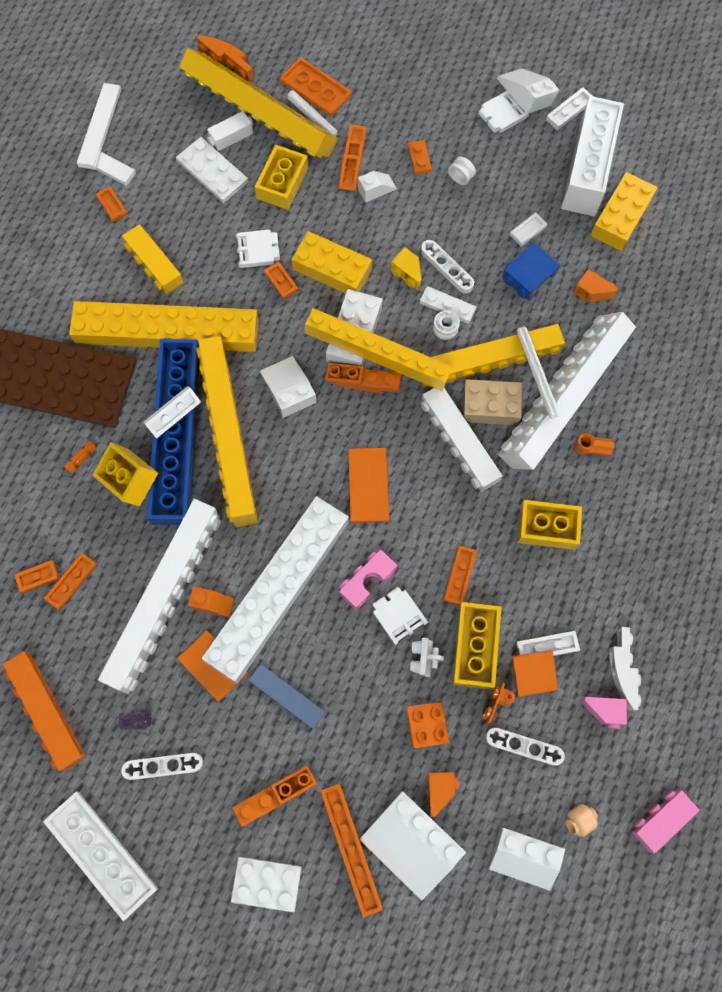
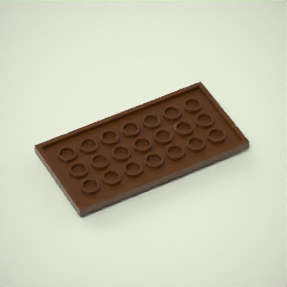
M0 329V403L116 428L137 360L129 356Z

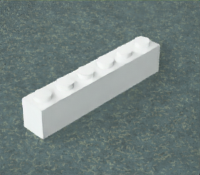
M433 388L424 393L421 400L423 410L429 412L432 424L440 429V435L444 442L450 444L453 456L459 458L461 468L471 476V483L474 488H478L480 492H483L500 482L502 474L446 390L443 388V391Z

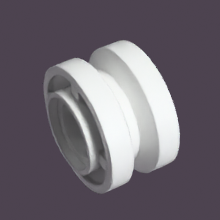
M460 156L450 165L448 173L455 182L460 185H466L475 175L476 169L471 161Z
M449 310L439 312L434 319L433 331L435 335L443 340L454 338L459 329V317L456 313ZM445 323H446V324H449L450 326H449V327H445V326H443L442 324H445Z

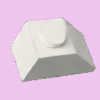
M372 171L358 177V190L365 203L397 189L389 174Z

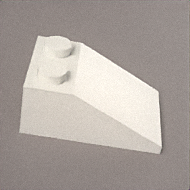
M523 68L497 77V80L526 114L551 106L559 92V89L549 78Z
M293 356L260 370L283 418L316 403V394Z

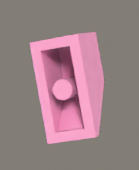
M581 698V703L601 724L608 725V729H620V726L627 725L626 699Z

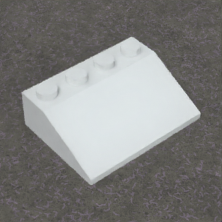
M403 791L400 792L359 839L421 901L466 853Z

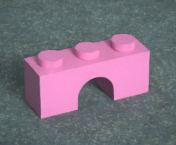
M382 550L378 553L373 552L367 559L368 563L364 567L360 565L353 573L355 576L350 581L346 579L339 587L341 589L339 591L340 596L356 611L370 597V593L363 585L365 579L373 576L379 578L384 583L397 570L398 565Z

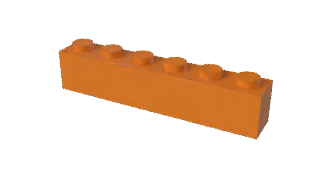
M23 651L3 663L5 668L3 673L8 681H12L14 685L12 690L18 699L21 698L24 704L22 709L27 716L30 715L33 721L31 726L36 734H40L42 738L41 745L46 752L49 751L52 757L50 762L54 769L66 771L84 760L86 756L31 654Z

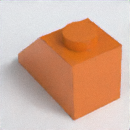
M193 586L188 606L192 610L230 618L235 599L212 590Z
M454 772L428 773L430 817H435L455 795V790H458V777H454Z

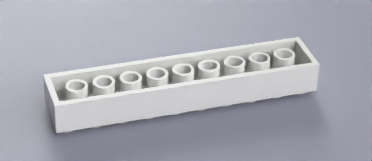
M624 312L596 317L591 328L583 334L582 340L574 346V351L564 360L563 366L553 375L549 387L558 407L559 417L549 418L543 399L540 396L533 402V407L523 416L519 426L514 428L511 437L502 444L498 455L512 469L534 470L632 334L636 326Z
M316 496L201 659L238 684L348 525L349 517Z
M197 499L193 500L98 681L126 694L135 690L138 684L137 677L140 672L143 673L148 665L146 660L149 654L152 655L155 652L158 637L164 634L168 618H172L176 611V607H174L176 602L183 598L186 583H190L193 579V570L203 559L202 552L210 546L212 541L211 535L213 531L218 530L221 524L216 508Z

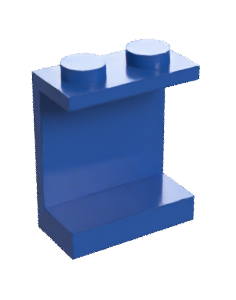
M533 243L504 269L502 278L508 286H512L520 297H525L529 300L532 292L549 276L553 278L557 274L560 265Z

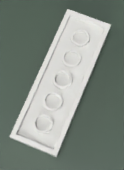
M75 792L43 821L123 921L158 890L157 886L79 792Z

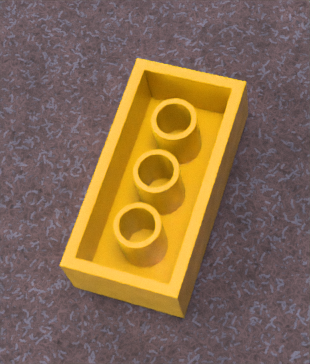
M626 172L597 220L590 236L622 252L658 187Z
M308 231L292 258V267L294 271L343 293H346L347 289L360 292L372 271V259Z
M461 602L459 605L452 685L487 690L495 688L501 620L500 606Z

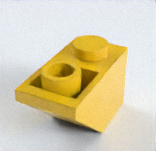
M404 247L391 261V271L397 278L401 277L405 280L410 288L419 290L421 287L419 257Z

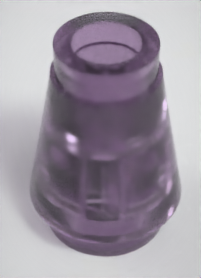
M144 709L119 718L121 729L145 730L151 726L152 722L150 712Z

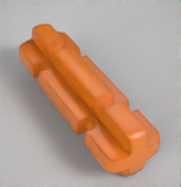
M87 441L83 445L84 448H80L71 458V461L64 465V468L69 473H73L77 469L76 467L80 466L90 456L89 453L96 449L92 442Z

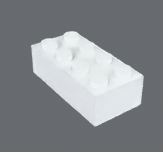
M347 289L338 319L374 333L382 310L383 298ZM331 344L328 345L326 351V362L363 366L365 362L364 358Z

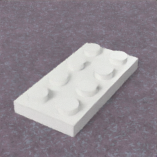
M202 137L176 157L179 164L223 203L249 182L244 174Z

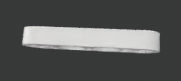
M426 240L422 243V255L459 291L469 293L473 290L474 279L436 242ZM426 247H428V248L432 247V251H431V250L426 251ZM444 258L446 263L439 264L436 260ZM455 269L458 271V275L451 276L449 271ZM463 282H469V287L467 285L462 286Z
M492 728L486 733V742L492 747L553 766L560 765L564 761V752L557 746L499 728ZM498 732L497 736L505 738V734H507L505 747L502 746L503 741L497 740L493 743L490 734ZM513 737L520 741V747L517 750L512 749L509 745V741ZM531 744L539 746L540 753L537 756L530 754L529 747ZM544 746L547 747L546 752L554 753L556 750L560 758L555 759L553 762L552 757L545 755V759H542L545 750Z
M197 753L131 760L122 766L121 772L123 777L128 780L193 773L203 767L204 761L201 755ZM194 756L195 760H199V764H196L195 769L191 765L184 766L186 770L182 771V757H185L184 762L191 761ZM172 759H176L179 763L176 771L168 769V762ZM154 761L158 765V770L156 773L150 774L147 771V766L150 762ZM143 762V776H141L142 771L134 772L133 776L127 773V769L130 768L131 764H133V767L138 768L141 767L140 763Z

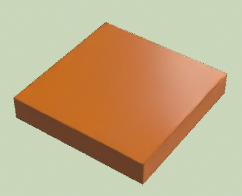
M551 649L512 656L518 697L558 690L554 656Z

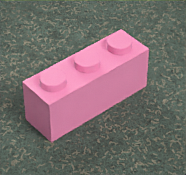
M682 790L669 791L663 797L665 801L661 805H654L649 810L650 815L646 819L641 818L634 824L635 829L632 833L648 852L655 854L700 811Z

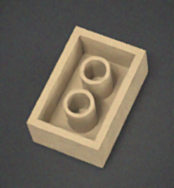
M465 380L463 387V417L466 422L503 425L519 424L522 412V383Z

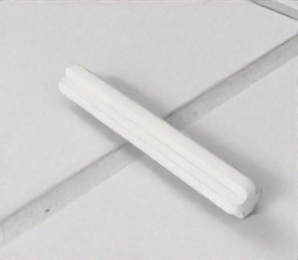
M294 90L288 93V99L313 123L332 135L337 136V130Z

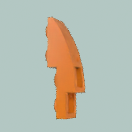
M202 35L196 37L197 48L200 52L208 55L223 66L226 64L229 69L235 70L239 76L251 82L254 79L253 68L247 64L246 54L241 50L213 37Z
M328 363L325 381L346 388L383 394V391L399 393L402 374L398 372L367 370L364 366Z
M307 765L232 807V810L242 828L317 785Z

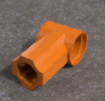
M583 433L575 441L573 449L579 455L612 456L614 442L613 439L593 437L591 434ZM581 442H585L587 447H584Z

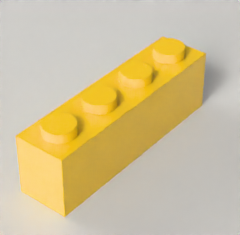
M140 224L122 235L125 242L123 243L124 248L128 253L132 252L134 254L133 258L138 265H143L145 274L148 278L152 277L155 280L153 283L159 291L163 290L165 294H168L184 283L179 271Z

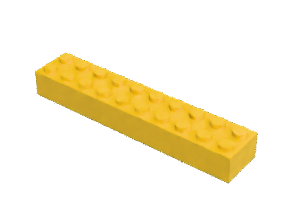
M187 47L179 66L185 71L184 74L192 79L196 78L199 84L204 87H210V91L219 96L221 94L225 97L224 100L231 104L235 103L241 111L251 113L252 118L265 122L266 127L279 131L278 134L280 136L293 140L292 143L300 148L304 147L307 149L306 152L320 158L330 156L339 138L208 55Z
M74 301L69 335L75 344L159 348L160 339L201 340L221 336L225 351L256 352L259 318L256 309Z
M221 336L198 340L199 347L196 350L201 363L199 366L204 380V392L207 396L206 404L210 412V425L214 433L212 437L214 445H216L217 462L220 466L219 475L224 486L222 488L223 496L226 499L227 505L229 504V506H226L227 517L230 523H234L236 528L258 523L223 342Z

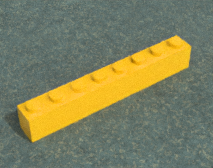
M312 308L305 323V334L443 391L452 370V366L314 308Z
M558 324L528 331L538 359L547 354H559L565 345ZM518 334L431 357L452 366L446 383L454 382L460 377L469 378L475 373L481 372L484 374L494 368L504 369L509 364H522L527 361ZM422 383L423 387L428 386L431 388V386Z

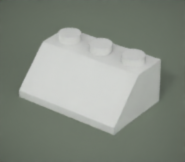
M500 827L489 870L550 891L560 872L565 849Z

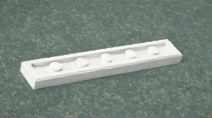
M103 84L77 160L78 167L96 168L121 93L120 85Z

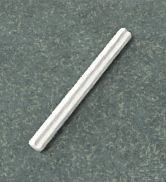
M525 326L518 328L517 334L549 418H557L560 415L528 330Z

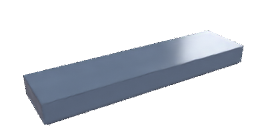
M262 664L259 665L249 679L252 684L312 729L315 728L325 714V711Z

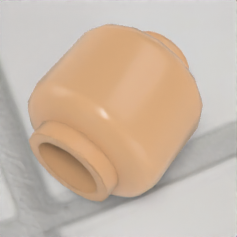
M580 804L567 813L565 823L573 835L584 837L597 828L598 815L592 807Z

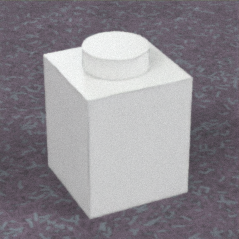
M243 111L226 119V122L234 132L235 142L253 134L252 126H254L251 117H247Z
M226 120L207 129L209 134L207 140L217 151L236 143L234 132Z

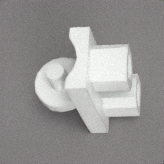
M428 638L412 642V653L421 654L420 661H411L410 671L424 677H431V668L437 669L438 661H444V656L438 655L439 648H433V641Z

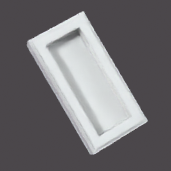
M535 212L513 229L509 235L522 247L546 228L547 223Z

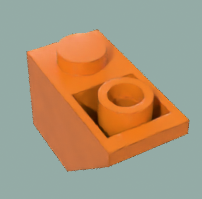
M588 269L576 285L573 293L587 302L613 299L619 288L614 283L600 277L598 273Z

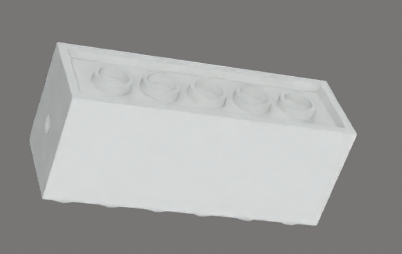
M589 96L579 126L561 209L595 217L605 194L624 103Z

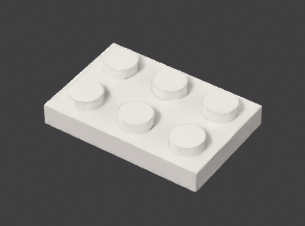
M238 857L231 902L295 912L302 866Z

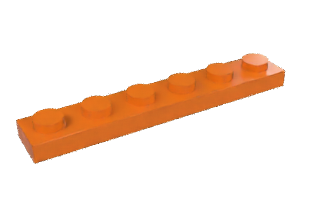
M341 784L323 789L320 792L362 917L364 918L382 911L383 907Z

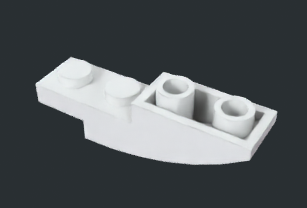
M621 627L617 630V647L614 646L609 649L611 672L621 699H626L627 709L629 711H636L641 705V695L638 694V686L641 685V675L638 674L637 668H630V665L633 663V655L630 653L633 635L630 633L629 627Z

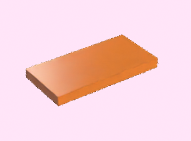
M302 57L279 78V82L294 90L298 95L330 117L352 96L351 90Z
M386 448L348 449L351 523L389 522Z

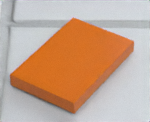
M206 630L177 659L220 702L237 684L201 659L215 640ZM247 671L245 672L241 680L248 674Z

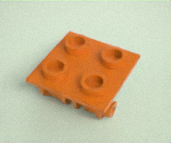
M505 683L498 687L496 686L492 690L489 698L492 701L491 706L486 707L482 717L485 720V726L491 723L498 704L507 706L515 700L514 693L504 689Z
M442 702L406 707L409 721L408 726H410L409 732H411L412 738L411 745H413L414 749L449 743Z

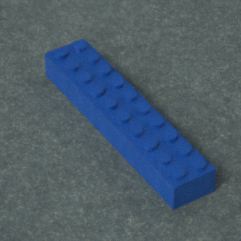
M160 339L155 412L187 386L198 397L200 359L196 350L199 347L197 339ZM197 406L158 438L153 436L151 467L158 472V475L149 489L147 520L151 525H180L191 505Z

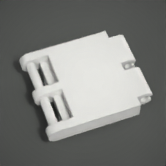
M508 91L482 104L478 113L485 122L488 121L487 125L494 133L497 131L502 133L529 116L520 108Z
M269 229L235 234L238 240L237 253H239L240 262L238 263L240 268L273 265L274 261L280 260L277 232H271Z
M399 587L387 594L390 601L387 602L385 597H382L372 604L375 609L373 611L374 616L394 645H397L398 641L406 635L413 634V630L422 624L426 625L428 623L407 591L402 592ZM418 620H421L420 622H418L410 628L412 624L416 623ZM406 629L405 632H403L402 634H400L398 637L395 638L396 635H398L399 633H401L402 631H404V630Z

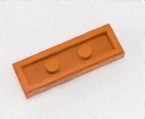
M458 545L443 601L455 605H460L461 602H464L477 550Z
M81 552L43 599L60 611L98 564Z

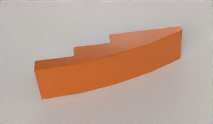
M352 124L349 126L339 181L340 190L356 192L367 132L366 126Z

